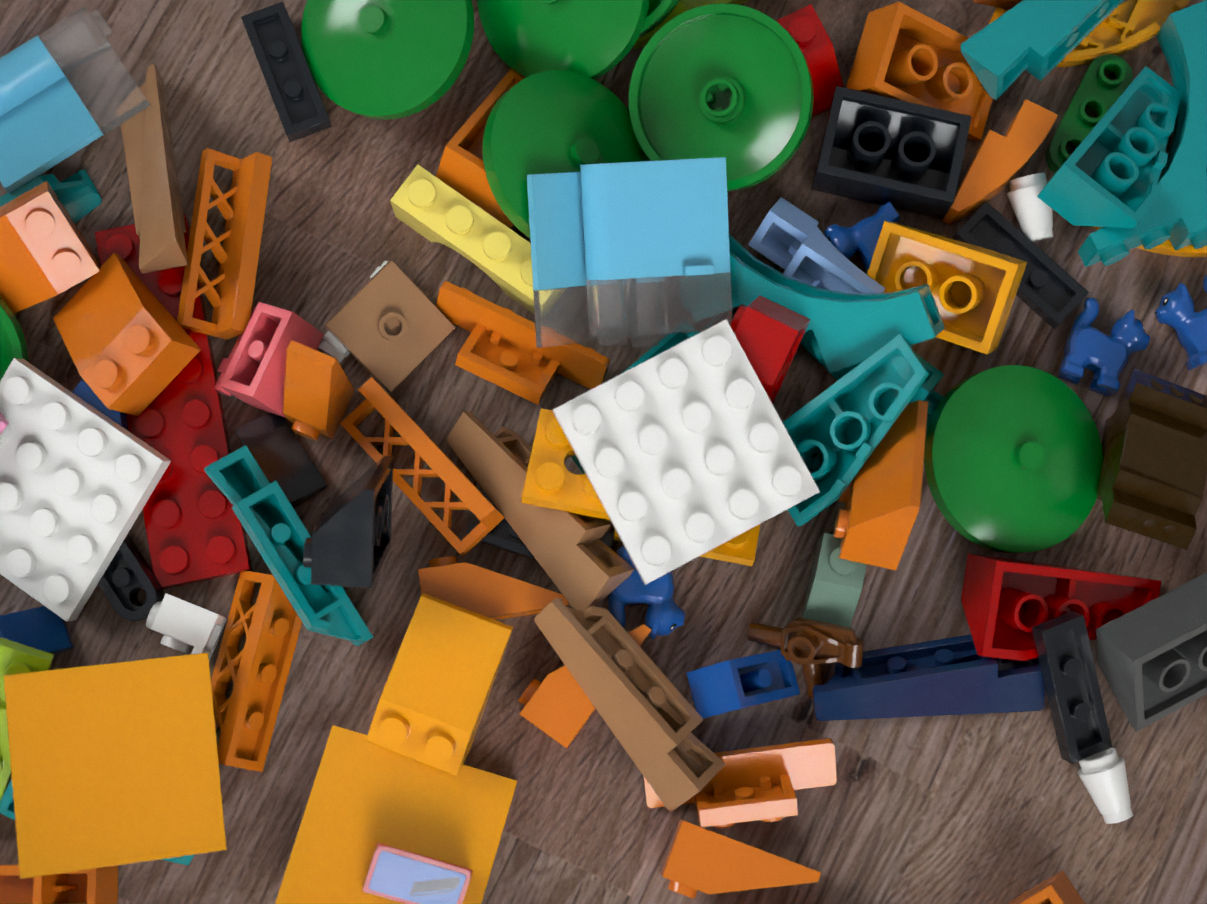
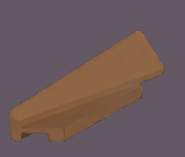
M151 64L146 72V81L119 112L135 228L140 239L139 268L142 274L189 265L184 238L186 226L164 85L156 65Z
M464 411L447 438L449 446L505 517L506 521L573 609L584 611L591 606H596L634 571V568L599 539L604 536L612 523L606 519L521 503L532 447L517 432L502 426L493 434L473 413Z
M555 598L534 618L536 625L668 810H675L699 793L726 765L691 733L704 719L607 609L591 606L584 611L566 607L562 603V599Z

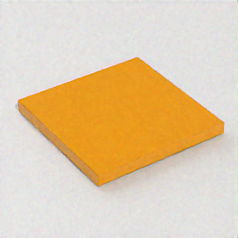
M208 653L3 675L20 879L227 850Z
M332 725L275 904H404L362 892L376 842L473 870L462 904H482L517 781L464 764L456 776L366 741L367 735Z

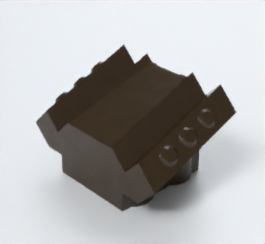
M1134 369L1119 407L1105 422L1101 443L1103 461L1096 493L1098 495L1097 499L1103 502L1105 523L1187 550L1197 530L1195 514L1203 499L1207 476V395Z

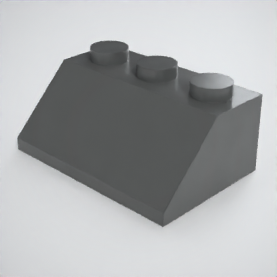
M1207 573L1096 629L1098 665L1130 725L1136 731L1207 694Z

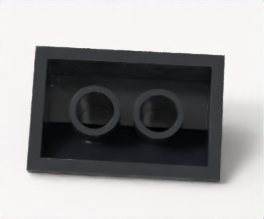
M836 86L810 190L877 205L890 202L894 209L944 219L954 203L972 116Z
M394 456L382 457L336 498L328 512L322 514L321 523L314 526L312 538H306L303 564L304 567L311 568V584L372 587L391 548Z

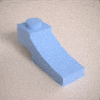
M782 197L769 210L748 244L785 270L783 275L820 289L852 294L883 293L886 289L861 271L834 247L817 227L818 221Z

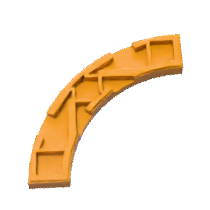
M1127 0L1110 13L1056 67L1091 64L1097 57L1105 54L1118 56L1128 52L1157 35L1171 13L1184 9L1191 0ZM996 7L988 25L1007 11Z

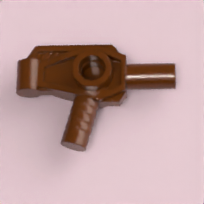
M797 617L784 628L751 622L748 629L747 637L749 641L781 647L780 654L786 660L802 665L807 696L813 698V687L816 684L819 686L825 685L821 664L838 662L852 668L862 665L864 641L857 638L850 627Z

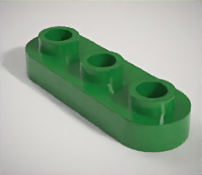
M1105 54L1097 57L1086 70L1045 152L1047 166L1054 174L1071 156L1067 153L1065 146L1071 145L1077 148L1132 83V70L1123 58L1117 55ZM1104 71H1112L1116 75L1117 80L1107 79ZM1085 108L1094 109L1097 112L1098 118L1087 116Z

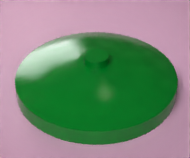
M307 0L301 27L303 53L315 83L337 105L371 119L391 120L407 117L426 109L439 100L460 75L467 61L473 41V5L471 0Z
M477 0L482 27L491 46L498 56L519 74L528 77L548 70H564L595 79L613 69L632 49L644 26L649 8V0Z
M727 3L709 4L693 8L676 16L662 26L642 50L635 64L629 87L631 124L638 143L651 161L726 157L727 192L742 190L763 182L778 172L793 157L810 125L814 103V88L809 65L804 53L788 31L777 21L758 10Z
M548 70L524 78L499 98L490 112L484 129L483 163L490 189L508 219L529 238L527 175L581 172L580 165L650 161L638 143L631 124L629 110L622 101L599 82L571 71Z
M1005 365L990 368L962 380L945 395L936 408L929 423L925 439L924 465L928 486L938 509L955 530L971 542L983 548L1002 553H1025L1047 549L1068 538L1083 524L1098 497L1096 493L1102 467L1103 452L1096 424L1083 401L1069 386L1057 377L1037 368L1021 365Z

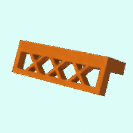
M210 148L202 151L187 249L189 265H185L177 317V322L182 328L224 340L244 334L251 317L273 157L255 152L239 159ZM214 165L233 171L231 189L223 194L213 179ZM216 205L226 220L225 232L217 237L206 222L208 210ZM211 249L220 264L219 274L212 280L208 279L200 266L201 254ZM205 293L214 308L212 323L192 318L195 298Z
M370 377L358 389L366 399L340 424L376 463L384 456H392V445H410L415 450L414 469H395L393 467V482L464 557L505 517L375 379ZM376 409L385 418L384 437H365L357 426ZM393 428L402 437H393ZM374 445H383V455ZM423 460L431 469H423ZM403 477H413V488ZM422 477H440L444 481V502H425L421 497ZM453 492L462 502H453ZM434 510H444L443 520ZM452 510H471L481 521L462 540L451 530Z
M246 570L240 572L211 678L215 730L219 726L221 729L217 746L218 763L257 772H263L302 625L298 614L275 577L271 574ZM255 583L261 584L257 601L251 607L250 600ZM246 633L247 638L244 649L239 653L240 637ZM233 679L232 694L226 700L227 685Z

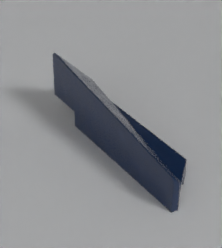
M969 634L864 651L862 665L856 668L847 667L837 662L835 664V675L825 685L819 686L816 684L813 687L814 712L818 721L1040 711L1045 706V683L1039 657L1026 661L982 657L977 655L972 635Z

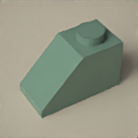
M823 533L816 543L801 618L850 627L862 591L867 564L840 559L841 538L833 537V534Z

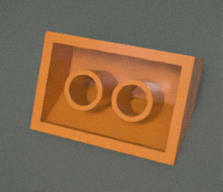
M917 400L907 404L837 500L838 502L845 503V508H839L833 532V537L841 538L840 559L897 570L920 510L928 402Z

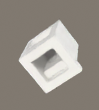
M166 593L162 602H157L151 608L146 621V627L164 634L160 642L161 644L186 654L190 646H194L191 654L208 653L210 661L228 618Z

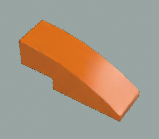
M1025 99L1005 136L989 130L955 194L954 203L942 222L951 225L975 212L986 201H990L1000 193L1034 155L1050 131L1058 114Z
M0 864V904H118V865L20 879L19 864Z

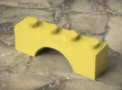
M417 164L390 199L396 218L430 242L446 245L470 260L484 271L507 296L540 319L545 316L565 289L533 290L531 243Z

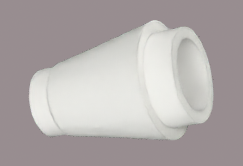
M1037 173L1010 180L1011 192H1008L1007 196L1023 234L1032 242L1054 237L1052 230L1053 209L1037 197L1047 185L1046 174Z
M1109 748L1080 760L1081 768L1077 773L1100 814H1102L1105 823L1113 824L1131 818L1133 812L1131 810L1125 759L1118 757L1115 748Z

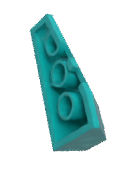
M1145 66L1037 197L1074 226L1134 229L1159 198L1162 186L1158 184L1161 170L1166 166L1168 153H1165L1168 137L1174 131L1182 93Z
M899 334L782 422L820 491L787 509L797 526L801 527L840 498L928 377L929 372L903 335Z

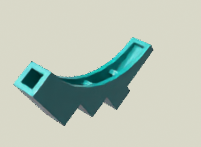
M1207 0L1171 13L1156 35L1169 65L1173 87L1182 93L1168 161L1159 178L1158 184L1162 185L1159 198L1134 229L1103 227L1091 233L1077 251L1085 268L1101 261L1104 266L1114 264L1125 258L1130 253V249L1143 245L1146 250L1151 249L1168 239L1175 251L1191 244L1194 249L1207 245Z
M730 234V273L682 276L678 278L681 286L679 288L680 301L684 309L692 314L694 322L743 304L747 307L759 295L811 319L806 331H813L812 346L814 353L820 363L826 364L829 374L862 363L899 334L903 335L911 346L936 337L945 328L929 284L891 293L852 294L820 289L789 278L758 260Z

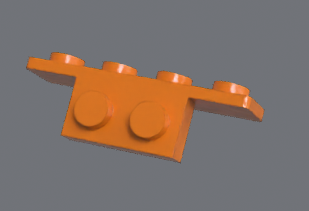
M444 281L441 285L436 307L451 323L471 332L457 354L456 366L539 405L556 374L562 375L589 389L603 384L610 364L608 357L599 354L592 348L585 347L561 336L550 328L540 326L519 316L508 308L498 306L477 296L466 288H461L448 281Z
M827 738L715 752L726 765L699 793L683 804L695 803L700 828L709 826L727 828L735 823L756 820L775 822L783 817L798 815L794 790L832 786L837 783L834 743L832 739ZM644 777L647 806L649 808L665 807Z

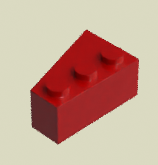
M759 295L747 307L741 305L738 308L730 327L771 403L774 404L811 319Z

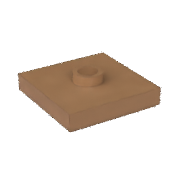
M388 261L323 325L387 392H392L456 328L393 261Z

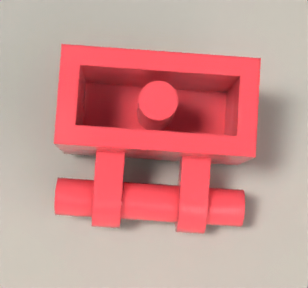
M258 302L257 306H252L250 321L244 334L238 336L228 358H222L217 369L220 375L214 389L229 397L233 394L252 407L286 418L283 414L287 347L290 341L293 340L317 350L324 334L293 311Z

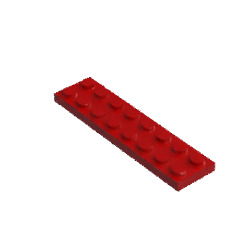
M184 214L186 226L184 238L187 251L190 235L189 219ZM135 224L95 232L100 267L113 253L119 254L177 321L185 266L142 274L139 268L140 239L136 233ZM201 294L195 298L192 318L207 321L203 295ZM184 329L185 332L198 345L201 351L139 416L126 413L129 432L171 460L142 509L153 573L163 590L240 574L244 570L253 571L246 531L231 508L233 504L204 470L206 466L230 454L231 449L221 394L214 389L218 377L210 335Z

